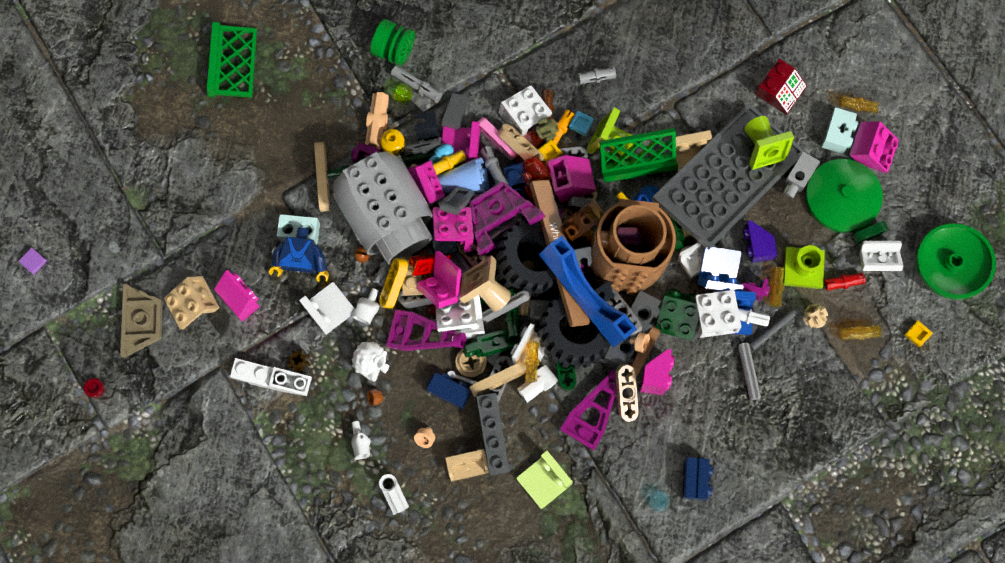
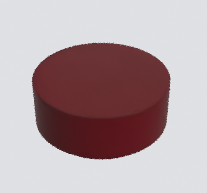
M90 378L85 382L83 390L87 396L98 398L104 393L105 386L101 380Z

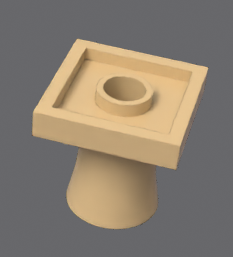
M492 255L462 274L459 299L464 304L480 295L492 311H498L510 300L511 291L495 281L497 260Z

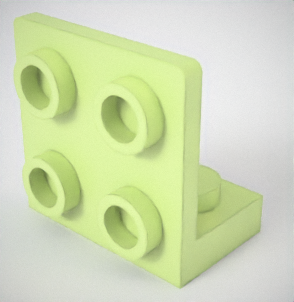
M548 451L544 452L538 461L517 477L519 483L540 509H543L573 483Z

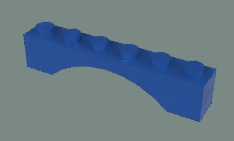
M563 236L557 238L539 254L613 348L637 330L625 313L609 305L593 290L579 267L574 249Z

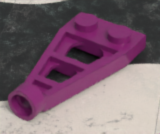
M395 310L386 347L402 351L443 347L463 348L466 343V334L454 330L442 331L440 341H429L431 330H437L436 322L414 312ZM414 324L425 328L421 340H409Z
M609 371L606 378L570 412L560 428L561 432L593 451L604 435L617 392L615 371ZM600 391L609 394L605 407H601L594 402V398ZM590 407L600 412V418L596 426H591L581 419L582 413Z

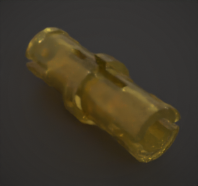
M844 95L840 98L841 103H839V107L855 109L856 112L866 111L877 114L879 110L877 108L879 102L863 100L862 97L852 98Z
M773 267L769 306L781 307L782 292L785 290V285H783L785 269Z
M858 325L857 327L840 328L841 340L858 339L861 341L864 338H881L882 335L880 334L882 333L880 325L866 327Z
M531 341L527 342V356L524 359V364L526 365L525 381L531 383V379H533V383L537 382V368L540 365V360L538 359L539 343L534 341L533 345H531Z

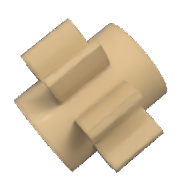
M812 304L805 309L803 320L811 328H820L825 325L828 313L825 307L821 308L820 305Z

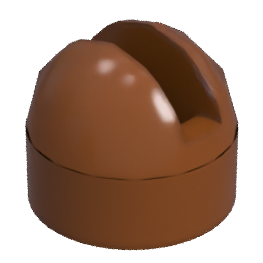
M363 247L356 249L354 253L355 259L359 263L367 262L370 255L358 254V252L366 253Z
M373 389L367 392V399L371 406L378 405L383 401L384 396L381 395L382 392L380 390Z

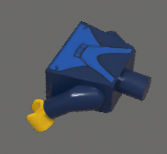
M298 227L296 238L286 237L285 241H282L273 251V267L269 270L270 275L274 273V269L278 271L277 277L282 274L283 270L316 274L318 271L316 277L318 282H320V275H324L326 281L328 280L329 274L326 271L325 257L320 246L316 245L314 240L307 239L309 229Z

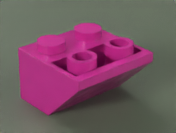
M880 121L861 122L850 156L869 168L888 173L899 139Z
M564 155L548 161L554 192L561 203L568 201L569 197H581L597 191L589 159Z
M229 270L225 271L214 290L243 322L260 307L256 303L259 299L236 272L231 274Z
M667 349L645 365L640 392L664 395L665 391L669 390L672 382V375H669V371L673 368L675 356L671 355L672 349Z

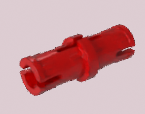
M864 273L841 274L840 277L824 279V286H827L825 290L848 289L850 286L865 284V277L862 278Z

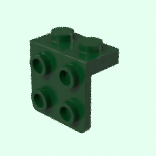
M665 289L661 311L656 324V328L661 330L660 333L687 340L693 339L699 319L696 303L697 294L689 293L687 295L681 293L678 289Z

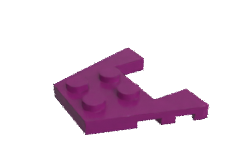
M503 181L470 201L476 231L475 238L478 245L477 251L480 256L496 248L488 232L518 213L523 212L530 226L546 217L540 209L520 196L518 192Z

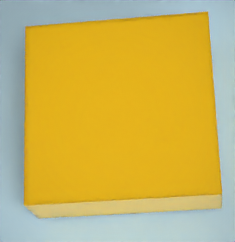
M552 140L538 149L544 156L543 161L547 166H549V160L563 156L562 151Z
M917 320L904 336L920 348L933 332Z

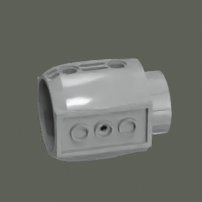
M375 152L343 170V173L334 181V199L368 255L381 253L386 263L391 265L394 258L411 256L431 242L432 237L426 225L432 220L433 214L406 166L397 156L390 152Z

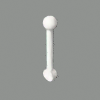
M449 371L447 374L452 379L456 378L470 384L477 383L471 379L456 375L454 371Z

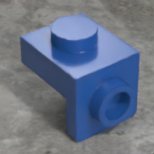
M652 185L644 186L632 200L653 202L651 199L659 189Z

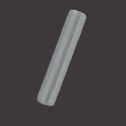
M522 290L511 296L508 303L498 311H492L490 308L482 312V319L489 322L530 299L529 292Z
M741 343L738 348L750 400L760 399L761 395L749 343Z

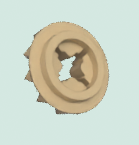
M462 349L456 357L458 371L466 377H476L482 374L487 363L486 356H472V359L477 361L474 363V369H472L469 364H465L469 361V357L465 358Z

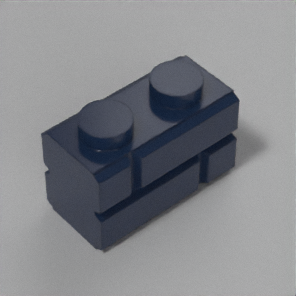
M691 457L684 459L683 500L707 501L708 496H712V484H709V476L712 477L713 465L710 464V459Z

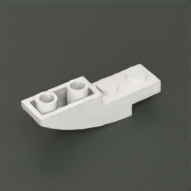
M235 358L230 375L232 379L248 382L251 385L307 396L312 378L311 376L276 367L271 368Z

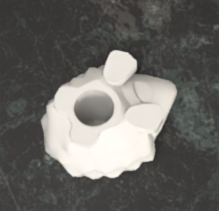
M374 341L362 342L353 353L352 366L355 372L362 374L370 381H376L380 370L386 373L389 369V365L386 364L387 352Z

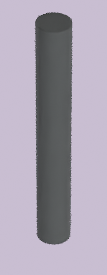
M794 309L787 312L749 344L750 348L755 351L794 318L797 312Z

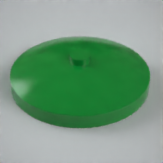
M836 159L824 163L814 171L807 183L805 198L808 210L819 224L835 232L850 233L867 227L876 218L882 206L883 191L878 178L867 166L850 159Z
M945 224L933 229L923 238L916 253V267L921 280L932 292L947 299L963 300L976 296L990 284L996 270V257L989 241L976 229L963 224Z

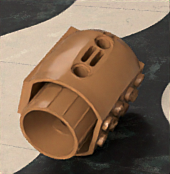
M619 199L617 204L610 207L596 225L590 240L592 246L591 271L594 276L610 281L612 289L617 292L626 291L630 295H637L640 290L643 291L654 284L667 268L676 244V234L672 221L659 208V203ZM618 228H638L642 240L648 246V252L638 253L637 245H622L617 237Z

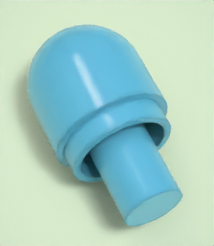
M442 144L434 151L435 155L429 158V160H431L432 164H435L442 160L444 156L452 155L454 149L450 144Z

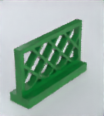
M212 22L207 81L208 97L222 95L252 98L257 28L220 25V22ZM224 31L232 32L235 37L227 41L223 37ZM245 33L253 34V38L247 43L241 38ZM237 39L243 43V46L238 50L231 45ZM227 47L234 52L228 58L222 54V51ZM247 48L251 52V56L245 60L239 53ZM235 56L242 60V63L237 67L230 62ZM227 63L233 70L225 75L221 71V67ZM244 65L250 69L246 76H243L238 71ZM236 72L241 79L233 84L229 77ZM225 80L231 85L228 90H219V85ZM245 82L249 86V92H242L237 87Z
M675 128L599 141L600 171L604 183L678 170ZM671 135V138L666 143L661 140L664 136ZM645 140H653L647 146L642 144ZM626 143H633L629 149L623 147ZM657 143L660 144L661 147L657 151L652 149ZM614 146L615 148L609 153L604 147ZM637 147H640L643 150L638 155L633 152ZM666 149H668V150L671 151V152H669V153L661 154V153H663ZM619 150L625 152L620 158L615 156ZM647 152L653 154L652 156L643 157ZM629 155L634 157V159L625 160ZM610 159L616 161L613 163L606 164Z

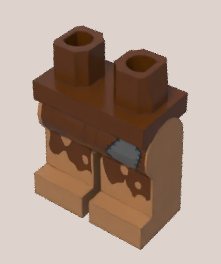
M592 199L580 208L579 211H576L564 220L560 227L573 242L595 226L605 213L597 202Z

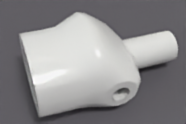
M372 288L368 298H359L352 318L368 325L371 324L374 315L379 310V304L375 302L379 293L378 290Z
M355 421L352 422L354 436L351 441L355 460L365 459L370 456L369 446L371 440L361 432L360 422Z

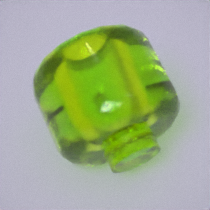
M399 83L393 94V99L402 104H405L407 100L410 101L413 95L411 94V88Z

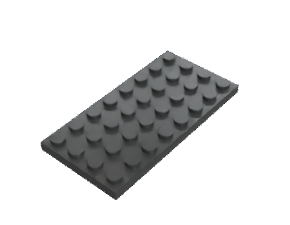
M750 103L651 199L654 203H659V207L708 250L799 160L802 153L806 152L793 141L786 160L752 170L749 163L755 144L745 133L744 128L752 119L764 115ZM769 120L775 135L784 133Z

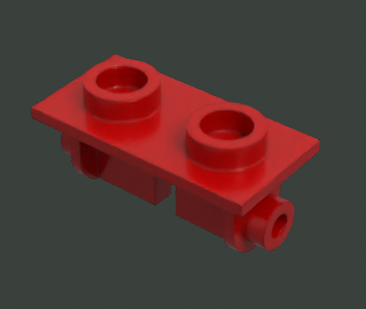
M435 254L427 255L426 258L424 256H412L409 259V265L414 268L412 276L434 273Z

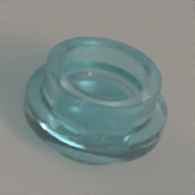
M657 491L650 497V505L655 511L662 512L669 507L670 499L665 492Z

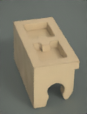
M484 449L445 458L451 482L490 473Z

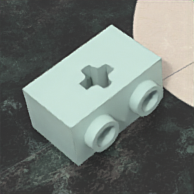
M835 107L829 120L822 148L844 154L847 148L850 149L853 142L851 133L855 132L858 121H855L857 114Z

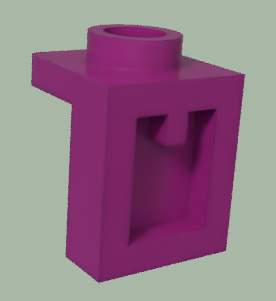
M359 142L357 148L354 147L351 153L353 163L359 162L361 157L364 159L375 152L380 153V149Z
M764 278L761 287L751 282L743 283L742 291L756 292V300L761 301L764 296H768L770 285H767L769 279Z

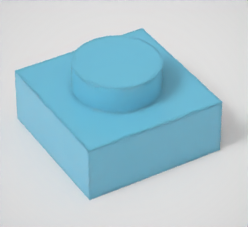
M577 111L569 125V129L586 137L594 122V118Z

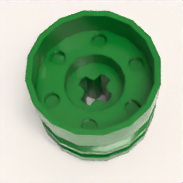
M388 19L382 20L372 39L371 55L381 59H385L388 56L390 63L395 62V65L402 66L412 51L415 31L412 29L407 30L405 26H401L398 29L397 23Z

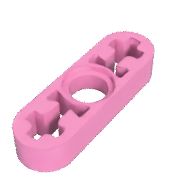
M481 117L477 121L480 122V132L507 158L514 160L518 156L498 135L499 131L486 118Z

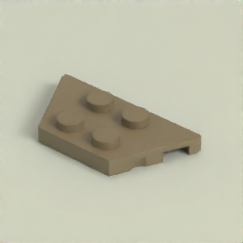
M123 284L120 350L122 358L147 347L162 337L163 301L127 284Z

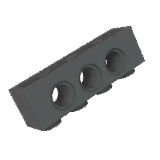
M640 290L631 310L642 324V332L649 334L653 326L650 323L652 318H657L661 311V307H659L661 301ZM643 311L647 313L648 318L641 319L638 313ZM628 336L614 348L610 346L604 357V362L616 368L621 364L632 366L635 360L632 357L635 352V345L630 343L631 336ZM628 345L630 351L624 353L620 350V346Z
M496 393L476 396L490 476L508 473L510 470Z

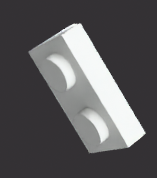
M863 241L859 253L863 271H902L901 241Z
M699 241L691 247L686 246L679 253L678 261L690 279L700 273L704 246Z

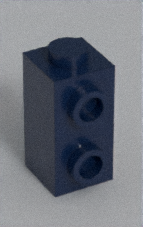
M435 373L434 377L430 376L426 383L428 394L463 411L471 395V390L468 389L469 386L461 381L458 383L452 381V377L445 373H441V375Z

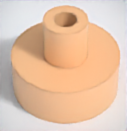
M640 332L637 337L630 338V343L635 345V351L641 353L647 351L650 343L649 334Z
M429 427L420 428L416 432L414 440L420 447L429 448L435 441V435Z

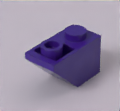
M747 221L745 228H743V236L748 241L746 253L751 258V263L774 260L777 256L774 236L753 221Z

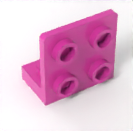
M472 122L471 128H460V130L443 127L442 143L450 144L454 149V153L462 150L466 155V160L459 164H465L478 158L480 122Z
M431 160L407 169L426 202L432 203L445 196Z
M434 207V240L460 241V244H463L464 252H471L474 239L471 207H464L458 215L441 211L440 207Z
M437 251L435 252L434 277L417 282V289L438 309L457 303L460 292L461 269L442 252Z

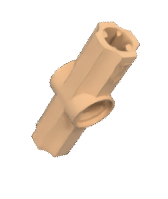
M383 92L373 93L371 109L367 114L366 122L368 129L365 144L378 149L382 148L380 139L387 128L388 122L387 108L389 95Z

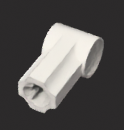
M544 365L517 390L528 403L543 390L547 391L554 386L558 379L547 365Z
M391 474L383 475L379 480V486L393 515L409 508L397 479ZM388 478L394 481V486L391 489H385L383 486L384 481Z

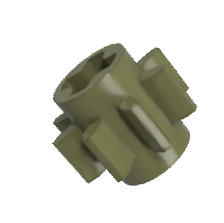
M545 117L538 121L539 125L536 126V131L541 139L546 138L547 141H550L557 136L556 133L559 132V127L554 119L549 120L548 117Z

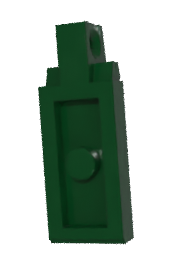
M507 328L477 336L470 342L471 344L464 346L463 353L465 358L475 355L477 357H484L513 349L518 342L517 340H509Z

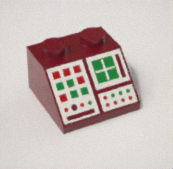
M778 59L759 86L756 96L787 115L807 85L794 67Z

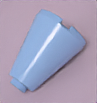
M476 158L438 175L444 194H450L456 186L472 190L474 194L486 192V189H489V180L486 168L482 169L481 166L484 163L483 159Z

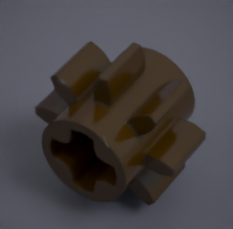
M300 349L299 352L292 350L293 354L291 357H286L291 362L287 367L289 369L294 367L295 373H298V370H302L305 373V368L311 366L310 362L307 361L310 355H303V349ZM301 358L303 361L297 365L295 361Z

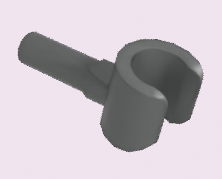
M827 244V249L835 258L832 261V265L837 270H840L844 266L845 258L842 255H838L833 247Z

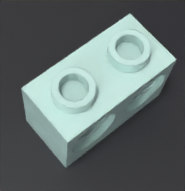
M280 215L277 238L280 242L285 241L286 237L296 238L297 228L300 227L312 230L307 239L314 240L317 245L320 229L318 218ZM287 228H293L290 234H285Z

